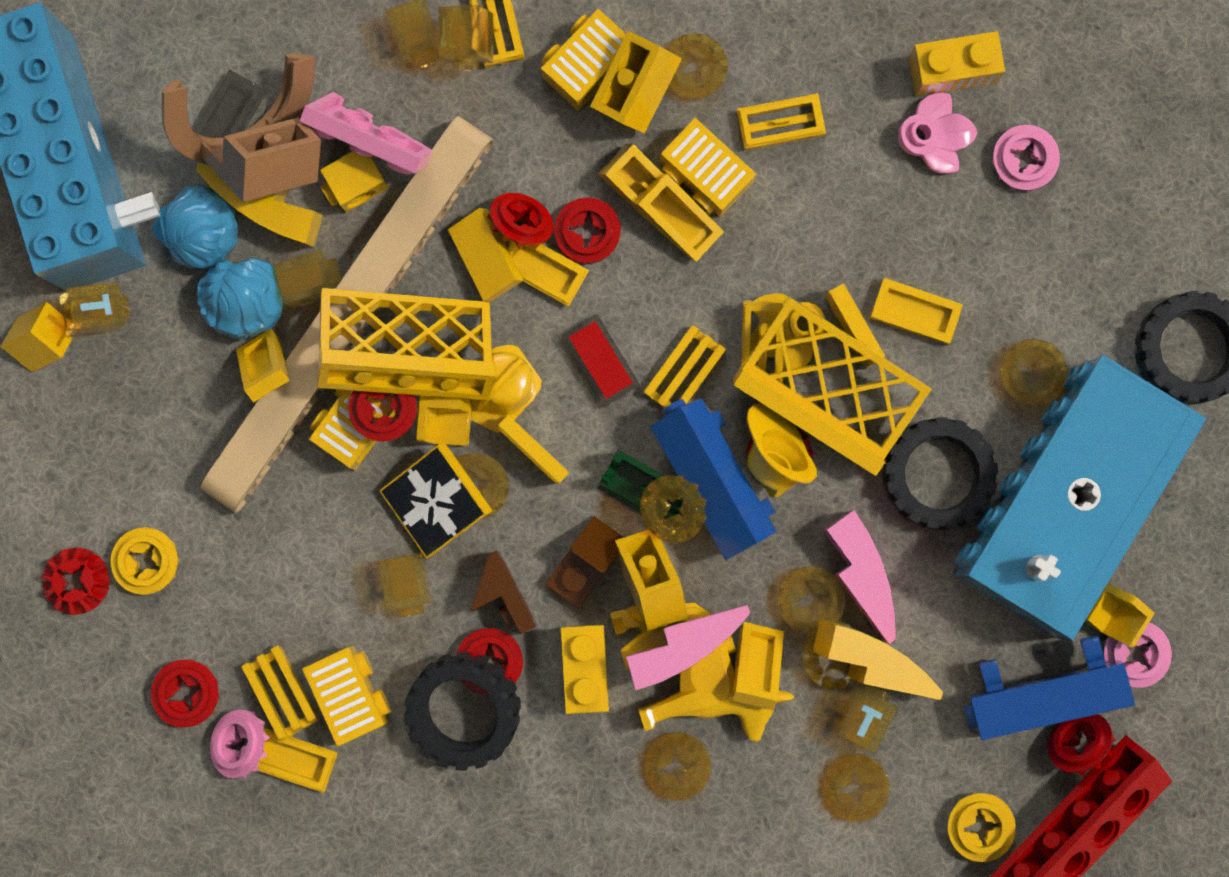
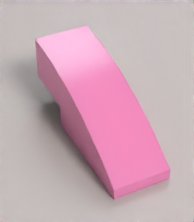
M853 510L823 531L847 563V566L837 572L835 577L884 643L890 644L896 639L895 612L890 585L874 542L857 513Z
M748 605L664 627L667 645L627 655L626 658L635 691L662 682L690 668L712 653L749 616Z

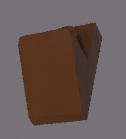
M594 516L571 545L568 553L545 584L577 608H580L617 557L618 551L615 540L624 537Z
M495 551L489 554L471 612L502 597L505 605L499 607V610L508 628L512 630L517 627L520 634H523L536 627L537 624L499 551Z

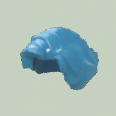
M202 185L185 187L173 201L162 207L159 211L160 216L153 223L155 237L170 250L172 259L176 263L185 265L190 269L209 270L217 265L218 262H223L238 242V224L235 219V210L211 187Z
M248 258L246 261L234 264L224 259L223 262H218L217 265L210 268L207 274L199 281L197 288V305L200 307V314L204 321L217 333L228 335L233 339H246L247 337L258 336L262 332L270 330L281 317L283 298L278 287L275 267L264 260Z

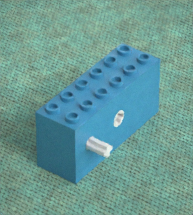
M41 2L0 15V165L34 274L69 292L147 266L134 225L159 217L160 208L152 192L129 200L125 199L74 35Z
M1101 355L1091 361L1085 360L1081 366L1075 365L1063 382V386L1068 389L1059 402L1054 400L1049 405L1041 419V422L1046 424L1045 428L1037 438L1031 436L1019 455V457L1024 459L1020 469L1016 473L1010 471L998 489V493L1003 495L998 505L994 509L988 507L976 525V528L981 531L976 541L972 545L967 542L954 561V564L959 567L954 575L955 577L1045 633L1058 639L1074 640L1207 420L1206 417L1105 355Z

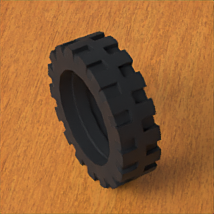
M1189 291L1166 299L1156 305L1145 316L1140 324V332L1137 333L1135 338V345H1137L1135 359L1143 371L1141 372L1143 379L1181 403L1201 404L1213 401L1229 393V301L1227 299L1224 301L1218 299V295L1206 292L1202 294L1198 293V291ZM1187 314L1205 316L1214 322L1224 335L1227 347L1225 363L1218 374L1207 381L1198 383L1184 381L1171 373L1163 361L1160 348L1162 333L1169 322L1178 316Z
M937 417L920 421L903 431L884 459V473L882 474L887 498L897 509L900 516L918 527L946 530L968 524L986 510L990 504L991 496L995 494L998 483L995 482L996 475L998 474V464L994 462V451L991 445L986 444L982 438L983 435L977 429H972L967 426V423L957 419L951 420L946 417ZM929 440H947L959 445L968 454L974 467V482L969 494L958 505L948 509H933L921 504L911 494L906 483L905 467L910 454L920 444Z
M458 652L457 656H450V654L441 656L436 662H431L423 669L407 694L404 705L407 708L404 713L405 725L410 727L409 738L413 744L418 743L421 747L419 752L428 759L431 756L437 760L436 764L441 767L447 768L448 765L456 766L455 770L465 771L469 766L475 765L476 769L486 766L488 761L492 759L495 761L503 754L505 748L511 743L519 725L521 700L515 693L517 690L516 684L513 679L508 680L504 675L506 670L499 664L494 666L489 663V658L486 656L478 655L476 658L470 656V652ZM455 679L471 681L484 688L494 700L497 710V721L493 731L485 738L473 742L456 741L441 733L433 723L429 711L430 696L435 688L443 682Z

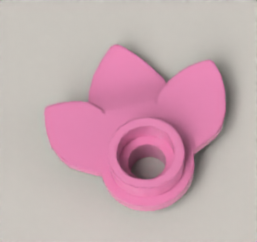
M941 92L929 95L918 103L915 115L910 116L901 124L898 141L906 153L921 156L932 171L940 174H950L959 171L956 151L970 145L975 140L978 131L975 125L965 116L952 114L951 95ZM916 129H920L924 133L925 140L918 138Z

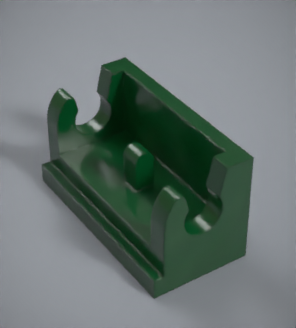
M619 449L597 487L669 530L689 497L683 486Z

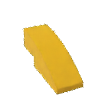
M625 144L598 173L615 192L694 262H697L724 233L668 174L662 173L634 144Z
M198 162L196 171L233 208L255 223L279 235L314 247L323 215L312 210L284 203L287 190L256 200L242 202L209 165Z
M820 618L813 652L828 659L850 663L848 677L866 685L941 700L943 691L927 673L907 656L867 634Z

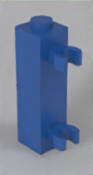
M702 398L687 405L683 399H680L662 409L661 413L664 418L650 427L725 561L777 532L769 519V516L776 513L770 500L766 498L761 502L759 501L719 428L727 425L719 410L710 414Z
M1097 635L1079 639L1087 668L1005 687L1002 684L996 659L979 662L986 691L971 694L972 705L964 707L970 732L979 730L982 741L1135 706L1125 664L1121 660L1105 663L1101 643Z

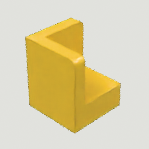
M45 302L18 316L0 347L29 371L35 372L62 359L78 328L48 302Z
M420 395L417 441L426 444L438 445L445 442L446 445L467 446L470 437L472 399Z
M1107 583L1084 622L1096 631L1129 648H1133L1155 613L1136 596Z

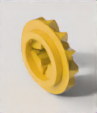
M142 527L125 533L116 542L111 553V570L116 581L124 589L131 593L148 595L164 590L176 577V570L180 559L177 555L175 543L164 532ZM153 548L151 559L156 562L160 569L146 568L136 577L139 573L140 563L130 553L146 554L149 549Z
M973 793L959 799L952 811L948 813L947 833L953 847L969 860L977 862L995 860L1005 854L1014 841L1016 823L1013 813L1004 801L992 794ZM978 809L986 822L998 823V826H992V829L985 830L984 845H982V840L979 839L976 832L964 830L969 825L976 823Z

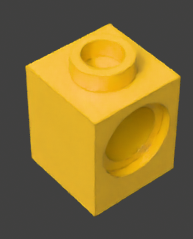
M353 151L320 169L326 182L320 185L322 191L332 207L340 204L345 213L389 189L372 158L359 155Z

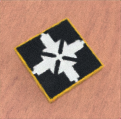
M445 442L435 446L379 490L426 559L434 556L492 512L488 503Z

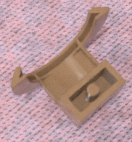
M295 53L285 55L282 87L270 110L250 128L243 132L224 136V138H209L199 135L192 130L187 116L188 88L186 86L181 87L180 79L171 81L162 91V124L168 140L184 156L207 163L242 202L256 200L267 195L293 190L300 186L317 182L321 139L306 124L300 122L299 118L309 101L313 89L316 58Z

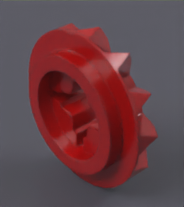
M505 193L496 197L491 204L487 216L492 221L491 231L502 233L503 242L511 240L516 243L518 249L527 245L535 250L541 243L546 244L553 232V220L548 210L536 199L521 193ZM523 217L527 218L525 221L526 224H522L521 226H518L514 223V221L516 222L519 219L522 220Z
M586 197L568 203L560 211L555 222L554 234L558 247L567 258L585 265L602 262L615 251L621 236V227L617 214L607 203L596 198ZM587 214H591L593 228L599 229L600 232H606V234L599 233V235L592 236L591 242H588V248H585L582 235L575 233V231H569V229L583 227L585 221H587Z
M353 390L348 404L350 420L355 429L370 440L386 442L399 439L412 428L418 411L415 395L394 394L391 398L390 407L398 415V418L395 419L392 416L383 415L380 420L377 419L372 424L377 410L368 401V398L371 397L374 400L384 401L392 393Z
M75 547L60 550L53 558L46 561L47 566L40 579L43 582V596L53 605V609L69 615H78L90 612L102 603L108 593L110 576L108 568L100 556L91 550ZM79 570H82L80 581L88 589V592L78 588H73L70 592H66L69 582L64 578L65 575L61 571L76 574Z
M484 628L471 633L462 641L457 654L458 652H470V656L476 658L478 655L485 656L486 650L489 649V643H492L494 656L501 658V660H508V664H501L506 670L504 675L508 680L513 679L515 683L518 681L523 668V656L519 644L510 634L495 628ZM461 680L472 692L483 696H490L484 688L477 684Z
M192 659L177 660L163 667L156 675L151 688V700L156 713L162 720L176 727H193L204 722L213 714L220 699L218 679L214 677L208 666ZM179 676L188 687L201 685L202 689L192 696L193 703L191 705L193 711L185 700L178 701L176 699L170 701V697L175 696V693L181 690Z
M1096 714L1057 723L1049 735L1047 752L1052 763L1067 775L1078 773L1085 776L1086 771L1092 768L1101 770V761L1105 757L1112 756L1111 745L1116 739L1112 733L1111 725L1104 717ZM1083 732L1090 743L1084 745V751L1080 755L1074 746L1080 745Z

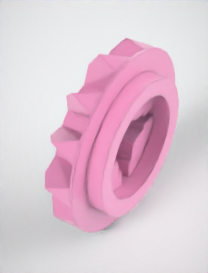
M1019 125L1007 130L999 138L994 146L992 164L998 173V179L1010 185L1012 190L1020 189L1030 192L1045 186L1054 177L1059 167L1060 153L1055 140L1047 131L1033 125ZM1031 143L1033 144L1031 147V158L1037 164H1029L1020 173L1018 172L1020 160L1014 157V153H1022Z
M1150 622L1135 645L1140 646L1150 642L1142 653L1145 659L1144 662L1148 667L1138 661L1125 664L1130 686L1134 688L1148 687L1157 683L1164 677L1171 663L1172 651L1167 636L1159 627ZM1108 637L1103 642L1105 663L1117 660L1125 663L1127 661L1126 658L1130 655L1129 649L1122 643Z
M247 710L231 711L224 715L214 728L210 741L211 759L215 768L228 778H246L248 773L259 771V760L268 756L263 749L264 743L270 737L263 732L265 722L255 716V712ZM242 738L248 739V743L241 748V751L231 749L232 746H236L237 743L241 742Z

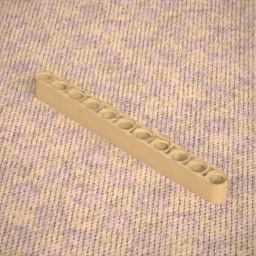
M457 116L432 149L428 165L413 176L336 289L386 293L389 288L394 290L412 264L409 259L413 254L417 256L435 230L432 226L436 220L441 222L459 196L456 191L460 186L464 188L482 162L479 158L483 152L488 154L494 139L460 116ZM330 303V311L342 321L355 313L346 304ZM378 307L372 313L376 316L381 307ZM320 312L285 361L290 381L257 401L201 484L200 489L234 513L239 512L246 504V501L243 499L247 493L253 494L270 469L268 466L270 460L277 459L293 436L292 428L295 424L300 426L318 400L315 397L319 390L323 392L325 389L317 388ZM361 319L350 328L361 337L365 332L362 327L366 321ZM339 335L329 343V349L350 351L354 347L343 335Z

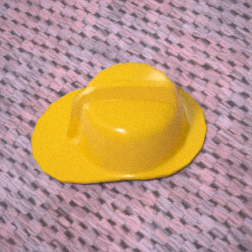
M504 345L492 349V362H495L496 377L489 399H472L471 420L496 433L500 432L498 424L507 415L515 420L534 400L541 388L542 380L519 347L514 345Z
M754 404L748 410L746 418L754 441L747 460L750 473L762 484L768 495L772 498L780 497L798 482L811 483L817 477V469L806 450L796 426L764 404Z

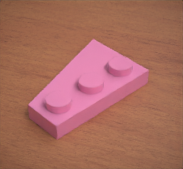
M335 92L304 107L300 122L311 126V130L319 137L330 140L337 138L350 144L349 148L353 152L366 157L377 156L387 161L389 168L402 174H411V172L415 174L428 165L432 149L394 127L375 126L372 124L373 115L362 108L353 110L343 107L342 104L345 98Z

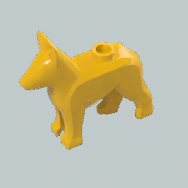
M685 603L689 619L671 625L711 615V613L696 603ZM631 606L626 610L610 613L616 635L625 633L631 628H639L643 631L620 649L626 670L629 669L627 655L667 645L664 627L648 632L637 606ZM732 635L712 653L679 673L680 691L652 704L638 708L644 731L653 729L657 722L676 716H694L710 719L734 714L739 717L743 731L748 739L753 742L761 740L765 725L772 716L774 709L769 710L731 700L734 670L729 655L736 653ZM779 690L777 703L792 700L794 696L789 692Z

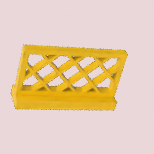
M321 288L317 388L477 400L489 399L496 377L495 362H492L490 302ZM330 303L346 304L355 313L342 321L330 311ZM378 307L390 308L397 317L385 325L372 312ZM419 311H431L440 320L427 328L414 315ZM462 314L479 315L480 325L469 331L456 318ZM361 319H364L376 330L374 334L365 340L350 328ZM404 322L419 334L408 344L393 332ZM446 326L461 338L451 347L435 335ZM339 335H343L355 348L350 351L329 349V343ZM385 338L398 351L394 354L377 353L372 346ZM427 341L440 355L437 357H423L414 350ZM470 345L481 355V361L463 360L457 352Z
M790 296L744 365H741L733 377L734 386L875 476L885 464V457L932 390L931 387ZM791 310L807 319L810 335L785 340L782 324ZM813 323L826 332L815 334ZM777 331H779L780 341L770 343ZM834 336L842 341L845 358L821 363L816 340ZM811 341L816 364L791 369L786 346ZM848 346L861 353V355L850 357ZM782 347L786 365L785 371L769 374L755 365L764 351ZM870 359L878 364L880 381L856 385L852 363ZM847 364L851 387L827 392L822 369ZM884 369L896 377L886 379ZM817 370L822 393L803 396L795 390L792 375ZM788 377L790 387L779 381L778 378ZM905 382L918 390L909 405L891 407L887 386ZM882 387L886 409L862 414L858 392ZM853 393L857 415L842 419L832 415L828 398ZM823 399L825 409L818 406L813 401ZM903 413L895 424L893 415ZM888 416L891 431L883 443L879 445L866 436L863 421ZM859 422L860 432L848 424Z

